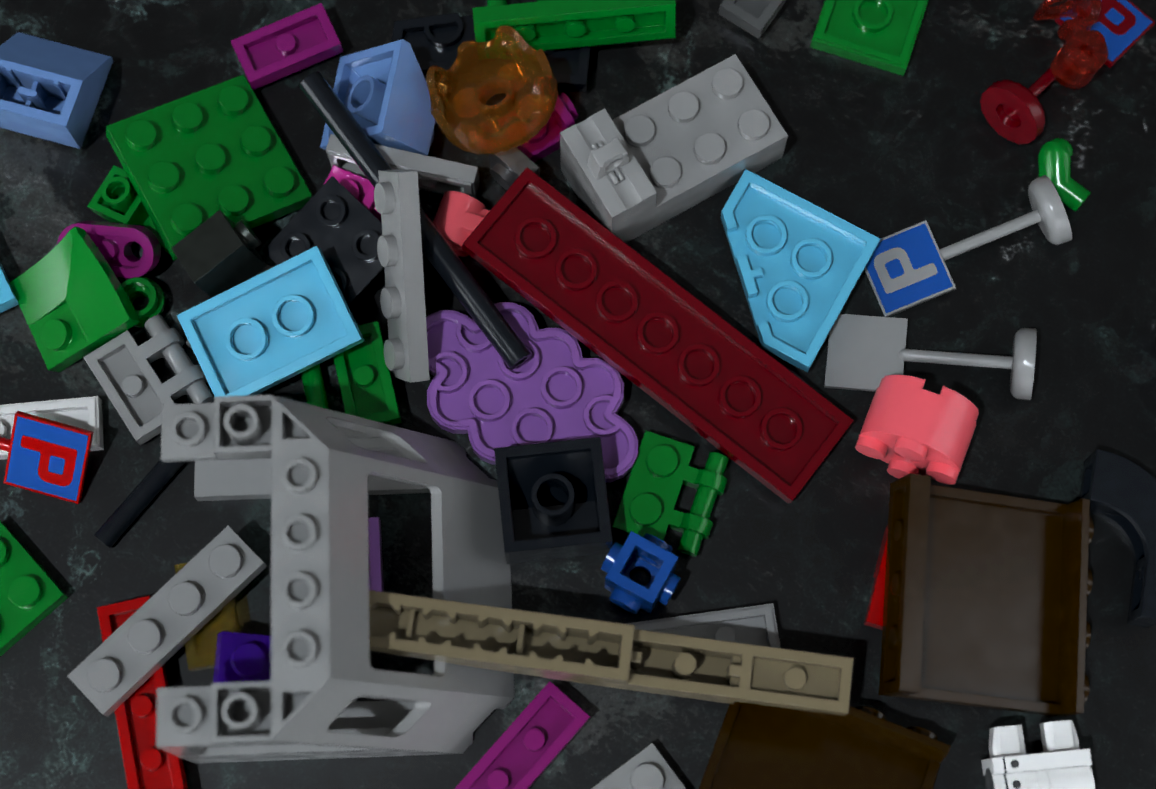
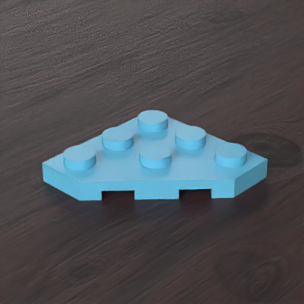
M745 169L721 211V221L762 349L808 373L877 248L880 238Z

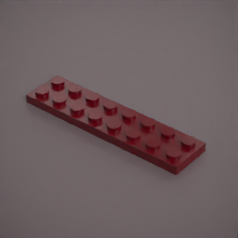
M528 167L525 168L462 245L463 251L788 504L795 499L854 421Z

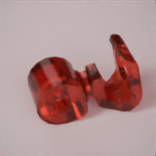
M1043 0L1034 13L1033 20L1072 18L1064 21L1057 31L1059 38L1064 39L1065 43L1052 60V74L1061 85L1068 88L1079 89L1085 87L1106 63L1108 57L1104 36L1096 30H1091L1099 18L1101 0H1068L1063 4L1051 7L1049 6L1062 0Z

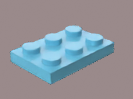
M318 246L176 315L215 397L257 395L365 341L323 252Z

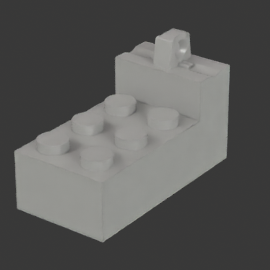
M734 54L613 120L604 108L584 121L561 131V171L587 214L624 243H627L734 185L739 181L745 169L756 173L781 159L788 135L741 61Z

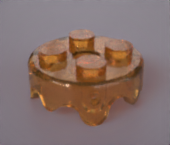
M507 25L499 26L495 37L490 41L462 42L458 47L457 58L451 68L445 70L436 65L430 66L426 75L431 100L430 111L441 132L450 143L463 151L474 154L501 153L526 143L548 123L555 110L558 98L557 80L543 49L535 50L522 38L518 31ZM499 93L507 94L500 103L486 105V102L492 96Z

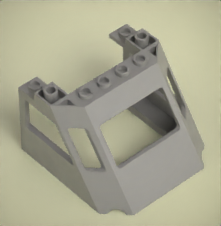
M274 395L214 397V403L162 404L161 460L162 462L195 461L194 497L197 501L271 499V681L211 683V686L157 688L156 747L195 764L463 754L473 743L474 731L495 709H505L515 698L514 673L434 661L433 675L374 669L371 666L368 495L431 493L433 599L512 609L511 564H507L504 551L498 481L489 478L467 458V451L456 441ZM358 697L384 700L353 702Z

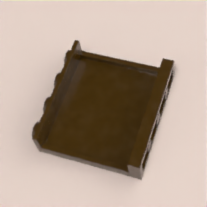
M912 473L890 483L879 695L1053 717L1084 713V704L1088 699L1090 689L1089 679L1085 674L1086 649L1091 639V628L1087 621V597L1091 592L1093 582L1091 570L1088 568L1089 544L1094 534V523L1090 517V500L1080 499L1070 504H1061L931 485V476Z
M735 701L734 704H729L698 789H933L940 763L949 754L951 745L938 741L937 736L927 729L916 726L905 728L889 722L883 713L870 707L859 706L854 708L849 706V713L846 716Z

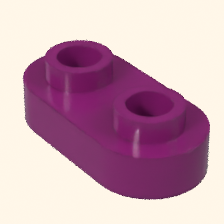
M81 221L66 227L59 235L57 241L58 244L69 230L75 226L84 229L105 257L116 277L134 278L150 273L156 268L161 258V246L158 238L151 230L141 225ZM133 242H137L142 247L143 255L141 258H137L133 254L131 249Z

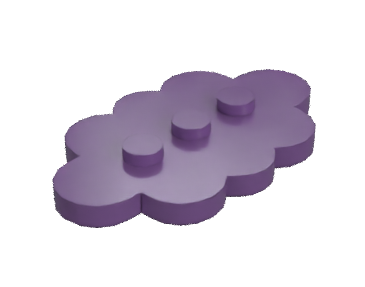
M499 302L494 304L531 353V356L525 362L511 370L475 321L467 315L455 310H440L426 317L429 373L434 376L427 389L428 410L432 420L441 429L453 434H468L473 452L482 461L496 465L494 448L600 437L605 482L611 483L624 478L632 470L638 455V439L634 429L622 417L617 415L624 401V383L620 373L602 359L583 358L577 339L569 332L561 328L539 329L534 316L525 307L516 303Z

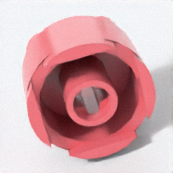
M888 375L883 377L872 399L855 449L865 456L880 459L889 464L887 472L895 478L900 479L912 473L931 476V479L937 482L954 485L977 425L978 408L969 399L945 386L942 387L940 395L924 390L925 379L908 375Z

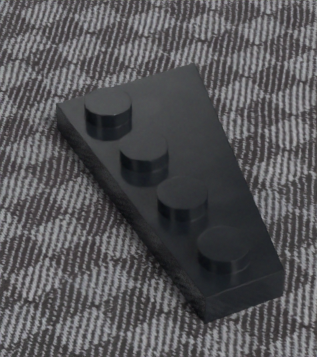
M458 13L394 21L392 42L403 39L411 44L424 78L540 88L549 82L554 90L586 93L591 46L477 57L473 15L460 16Z

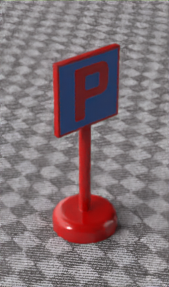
M17 411L15 413L11 439L0 436V450L8 452L3 483L79 504L81 502L93 431Z

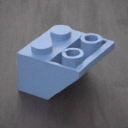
M17 32L0 45V128L81 149L112 66V57Z

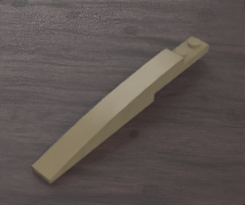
M369 590L370 651L734 704L736 701L846 716L849 713L853 658L635 629V625Z

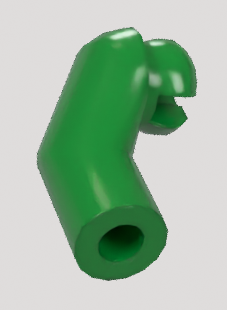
M1055 138L1046 142L1040 149L1038 154L1039 177L1044 175L1049 177L1062 203L1076 212L1091 192L1071 178V156L1073 155L1071 144L1063 138Z

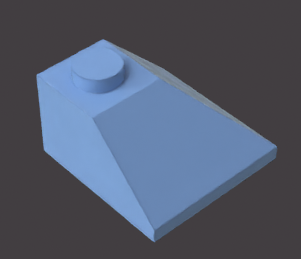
M401 39L340 57L333 91L373 144L428 156L429 148L434 139V125L438 109L411 44ZM326 122L320 148L326 150L330 134L335 135Z

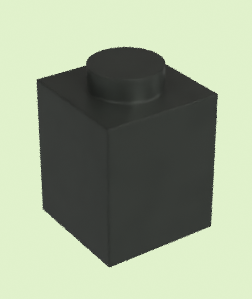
M218 210L171 248L194 284L211 298L254 277L267 266L255 249L261 244V241L254 231L242 219L236 224L233 223L221 210Z

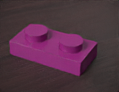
M322 3L231 40L233 49L252 90L343 52L341 43Z

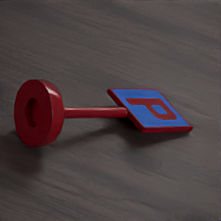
M1074 0L1056 17L1054 22L1075 38L1077 42L1029 88L1011 80L996 81L982 93L980 100L982 113L988 124L1008 141L1017 144L1031 143L1042 133L1046 121L1044 109L1037 97L1071 63L1088 49L1111 68L1156 22L1130 0Z

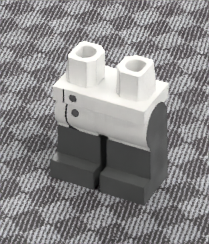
M1073 720L1040 723L1043 753L1026 754L1022 725L999 726L989 729L988 748L990 758L981 760L983 776H985V789H1096L1093 772L1090 767L1092 765L1090 748L1080 749Z

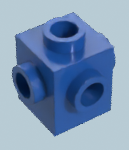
M632 531L624 545L615 542L601 566V570L607 573L604 588L612 592L609 599L614 604L633 614H637L640 608L651 614L657 601L666 606L681 580V577L673 573L679 558L671 553L673 548L651 534L645 533L642 537ZM639 569L646 571L650 576V582L646 586L634 582L630 579L632 572Z

